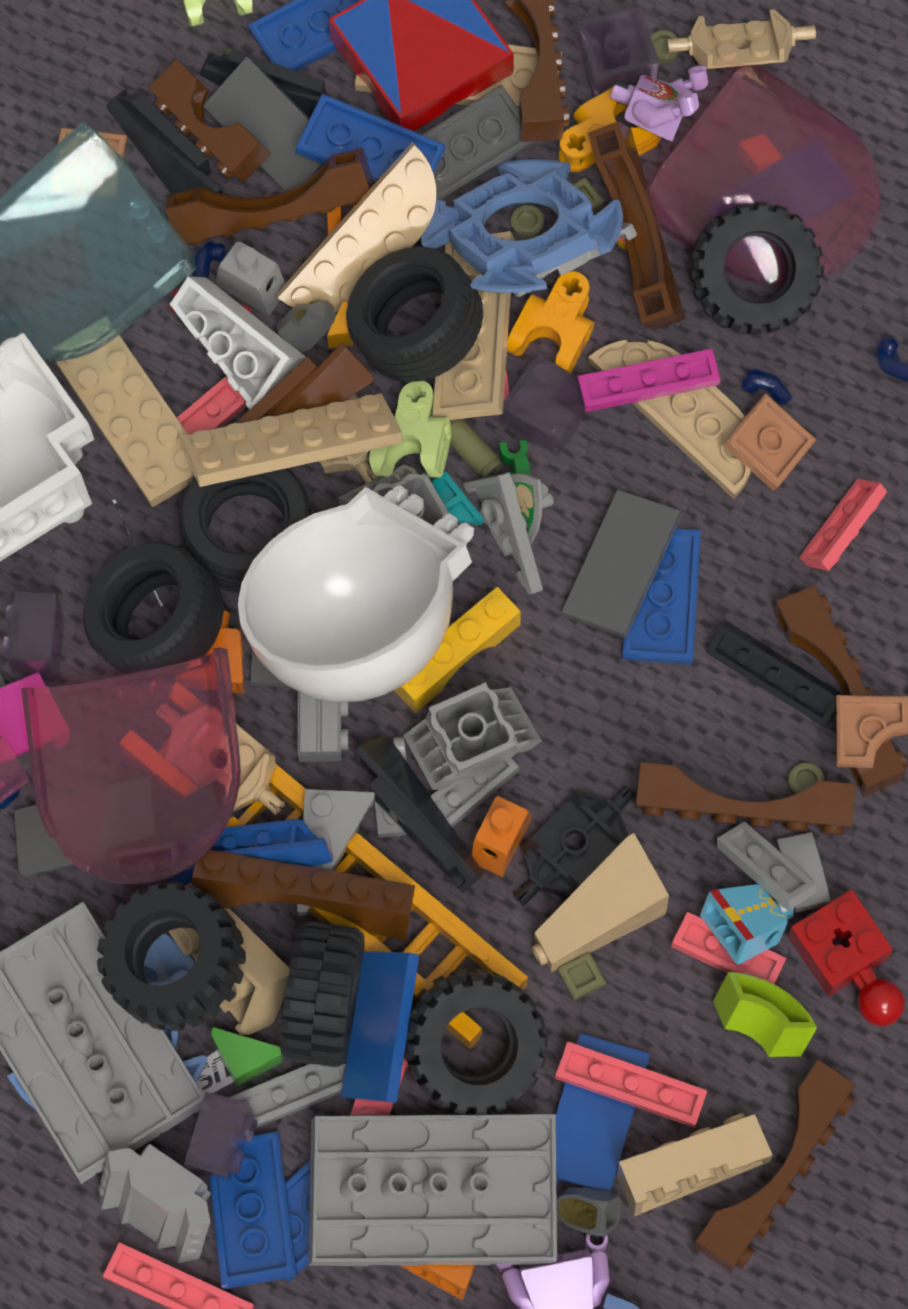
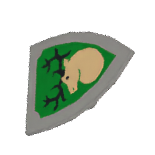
M516 473L511 475V478L517 489V500L521 514L526 520V531L531 545L539 531L542 509L552 506L554 500L552 495L548 493V487L541 483L539 478L529 474Z

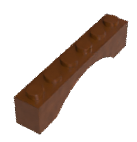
M504 0V6L527 29L534 42L538 57L537 68L529 84L520 94L518 115L522 142L562 140L563 126H569L568 105L562 106L561 98H565L564 78H558V71L562 70L561 52L554 49V44H558L557 24H551L550 17H554V0Z
M617 121L588 132L596 164L605 181L612 201L618 199L621 202L623 223H632L637 233V236L629 241L625 238L631 264L633 294L642 325L657 330L685 320V314L632 130Z
M359 148L330 155L324 165L308 180L276 195L258 198L232 197L199 187L170 194L165 210L178 245L185 243L195 245L204 242L207 238L218 235L229 237L238 233L239 230L247 228L262 229L269 226L272 222L281 220L291 222L300 219L306 214L314 212L325 214L333 211L336 207L347 204L355 206L375 183L364 149Z
M815 585L776 601L774 613L789 643L805 650L821 662L833 675L844 695L874 696L869 686L864 687L859 677L862 672L858 660L854 655L849 656L844 646L847 644L841 626H835L829 615L832 613L827 597L824 594L820 595ZM888 740L877 751L873 768L849 767L864 797L901 782L905 774V768H907V763L902 751L899 748L894 749L891 740Z
M640 762L635 808L643 809L642 815L652 817H664V811L678 812V819L699 821L700 815L714 816V822L720 824H735L736 819L750 820L749 826L771 828V822L785 823V830L807 832V826L822 827V834L841 836L843 835V830H850L852 828L856 784L818 781L808 789L787 798L768 802H744L725 798L704 789L689 779L677 766Z
M203 848L198 850L192 875V885L200 888L206 895L212 896L224 909L256 902L301 904L341 916L358 925L369 934L406 940L415 885Z
M817 1060L795 1096L797 1110L796 1133L791 1151L783 1167L766 1186L752 1197L734 1206L717 1210L696 1240L694 1245L696 1250L730 1273H732L736 1265L742 1269L755 1251L750 1247V1244L757 1234L764 1238L775 1221L770 1214L777 1204L782 1207L786 1205L796 1189L790 1184L798 1173L803 1177L806 1175L816 1159L810 1154L818 1143L822 1146L826 1145L836 1129L831 1125L832 1121L838 1113L845 1116L856 1098L851 1095L855 1087L853 1082L820 1060Z

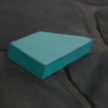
M446 471L442 477H437L431 481L446 509L458 519L459 523L465 522L474 525L484 523L482 515Z

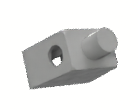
M237 241L218 267L215 284L269 316L280 302L276 294L285 285V281L277 263L257 252L252 247Z

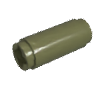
M464 419L450 420V445L479 477H490L492 470L498 473L503 467L499 456Z

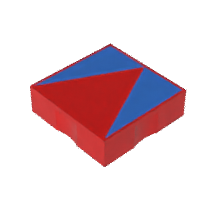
M361 0L328 19L331 41L354 73L370 88L376 104L389 122L411 131H415L441 116L455 103L479 94L514 73V53L475 0Z

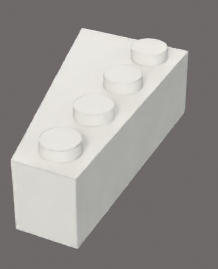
M188 276L170 303L193 336L199 339L208 350L207 354L211 360L218 364L227 375V381L233 389L239 391L246 400V406L249 410L306 359L303 354L206 277Z

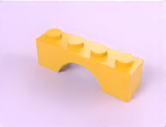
M496 587L447 628L439 649L423 670L405 685L394 691L414 713L418 712L444 689L449 679L464 663L480 651L489 647H495L521 625V611Z

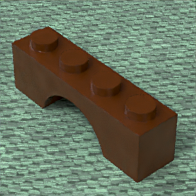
M177 59L149 87L157 96L153 102L167 116L172 112L178 118L174 124L184 134L189 136L193 133L198 138L194 144L208 158L212 154L216 156L219 161L215 166L229 179L235 175L244 183L271 155L253 134L239 122L223 128L207 126L203 105L209 90Z

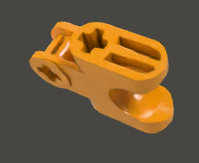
M614 87L581 105L573 115L577 124L563 133L562 140H560L559 162L571 163L570 172H580L596 164L588 132L617 122L615 117L628 108V105L610 99ZM642 127L630 128L639 156L656 147L661 140V136Z
M570 271L557 279L547 300L532 294L509 334L507 352L515 356H521L530 342L538 338H549L555 341L560 348L555 360V372L559 376L568 378L585 348L595 325L594 321L583 317L589 303L588 294L590 287L587 278L579 272Z

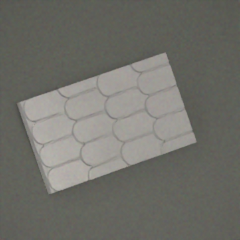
M84 902L0 952V1051L81 1184L95 1176L96 1173L103 1171L108 1151L130 1148L135 1151L158 1137L159 1134L166 1132L187 1119L191 1114H195L209 1105L164 1031L152 1028L147 1023L142 1024L133 1018L105 990L101 982L104 976L98 972L97 967L98 958H103V955L97 951L98 940L100 938L105 939V936Z
M556 1114L315 1116L311 1120L308 1265L553 1264L557 1261Z

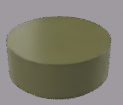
M660 30L654 32L647 41V54L652 61L658 64H668L678 57L679 52L668 53L667 39L678 38L674 33Z
M533 205L517 207L510 219L512 232L522 239H531L539 236L544 228V216L541 210Z
M798 764L789 774V789L793 794H797L808 789L818 781H824V775L814 764Z

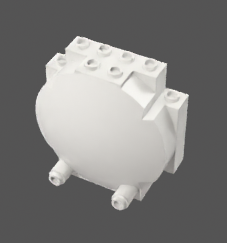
M24 333L15 338H9L0 345V561L59 524L78 521L83 516L84 509L92 505L82 475L75 466L83 457L82 447L94 440L89 423Z

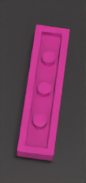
M707 349L580 375L577 382L585 412L717 386L720 385V376L713 349Z

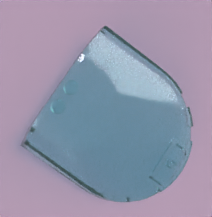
M85 122L77 126L0 199V343L2 344L5 340L12 337L15 338L24 333L44 361L71 360L85 356L105 346L196 270L194 254L133 170L103 137Z

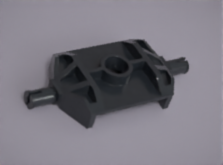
M624 786L612 800L609 798L603 800L588 792L577 791L520 848V853L529 873V882L514 895L516 901H520V904L525 907L538 891H545L568 899L628 837L620 813L636 797L632 791L629 792V788ZM578 834L584 838L585 845L582 849L573 851L566 847L565 839L569 835Z

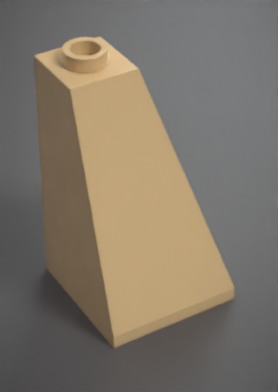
M635 833L629 835L535 932V945L531 948L540 966L547 964L550 972L557 970V967L587 952L591 953L666 914L669 894Z

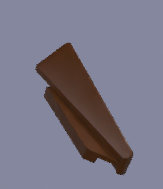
M342 343L320 366L307 357L236 423L259 420L266 416L292 413L299 409L325 406L332 402H344L374 381V376L356 355Z

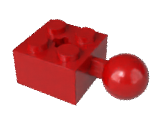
M853 890L848 891L791 927L788 936L789 940L828 997L854 982L860 990L858 997L859 1012L868 1023L880 1027L889 1026L902 1016L905 1008V999L902 991L891 981L878 980L872 971L889 960L893 949ZM835 938L845 940L847 942L846 948L841 944L835 946L833 944Z

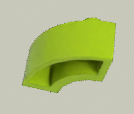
M728 972L713 1000L724 1029L739 1031L750 1036L763 1047L769 1057H801L817 1029L816 1024L806 1009L789 993L764 979L752 975Z

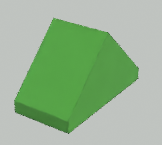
M213 1027L212 1042L236 1087L283 1062L284 1056L281 1054L279 1046Z

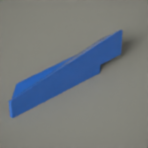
M300 819L210 829L197 836L195 844H182L166 853L163 874L168 882H181L184 886L191 884L199 848L307 867L333 862V854L326 840L323 837L320 839L312 833Z

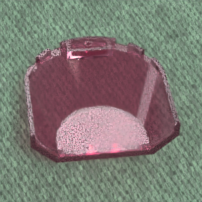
M747 65L734 73L660 167L649 188L660 230L692 251L696 246L695 241L698 235L704 231L707 224L726 210L737 205L756 202H768V205L786 207L787 212L792 215L798 214L804 219L802 222L807 229L811 228L815 233L816 237L813 239L817 247L821 246L823 256L820 257V264L824 266V276L829 273L830 275L836 273L859 254L874 230L880 206V184L876 166L869 151L857 134L839 118L759 65ZM753 236L738 241L728 252L724 264L725 272L758 285H763V282L784 284L787 278V261L782 250L776 243L764 237Z
M222 647L214 648L213 653L192 661L87 683L57 687L22 688L37 808L47 834L56 840L57 844L65 852L63 855L84 872H89L109 882L147 884L165 880L179 874L196 863L211 849L228 824L236 804L240 786V751L228 649Z

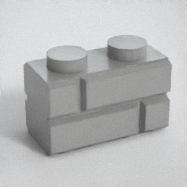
M298 691V758L300 762L342 761V750H349L348 729H342V716L349 715V702L316 699Z

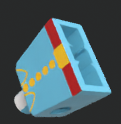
M759 884L709 891L700 916L738 965L776 946L783 935L788 923L787 920L791 919L794 915V909L792 908L788 911L777 900L774 901L769 893Z

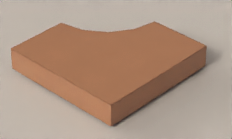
M836 696V767L873 768L875 755L883 743L893 737L908 734V696Z

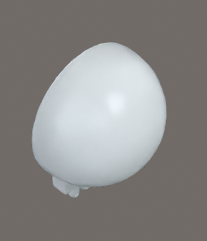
M401 485L393 487V490H390L384 497L365 487L348 504L314 513L290 525L273 538L257 555L242 581L238 599L240 625L258 660L266 669L288 687L310 697L335 702H356L385 695L405 685L420 673L439 649L450 622L453 581L472 563L466 545L474 536V528L465 522L458 526V519L450 513L443 516L434 525L417 517V514L424 507V499L415 493L408 496V490Z

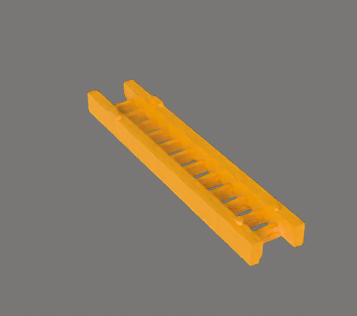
M179 681L166 694L168 702L184 716L206 706L205 703ZM132 730L120 742L124 754L180 802L202 791L195 784L196 781L166 761L171 737L164 743V748L158 752ZM224 748L218 753L217 759L224 751L228 752L231 756L232 754L227 748ZM275 763V769L269 783L270 791L275 796L281 797L295 809L285 820H302L304 816L305 788ZM255 801L239 819L233 816L212 829L250 825L266 806L260 801ZM356 833L354 838L349 841L345 851L348 855L336 867L335 872L348 873L358 863L376 879L415 885L411 912L414 910L428 924L402 953H413L420 956L440 933L455 945L426 979L417 973L413 1001L416 1004L420 1000L416 995L423 988L428 991L434 986L433 980L441 975L444 978H448L452 971L467 956L488 973L493 974L495 972L504 976L520 987L522 991L527 987L528 977L361 835ZM311 907L308 910L322 923L358 928L365 935L364 952H392L383 944L388 937L369 934L358 925L343 917L322 909ZM466 1011L452 1019L446 1029L471 1049L482 1036V1028L465 1014Z

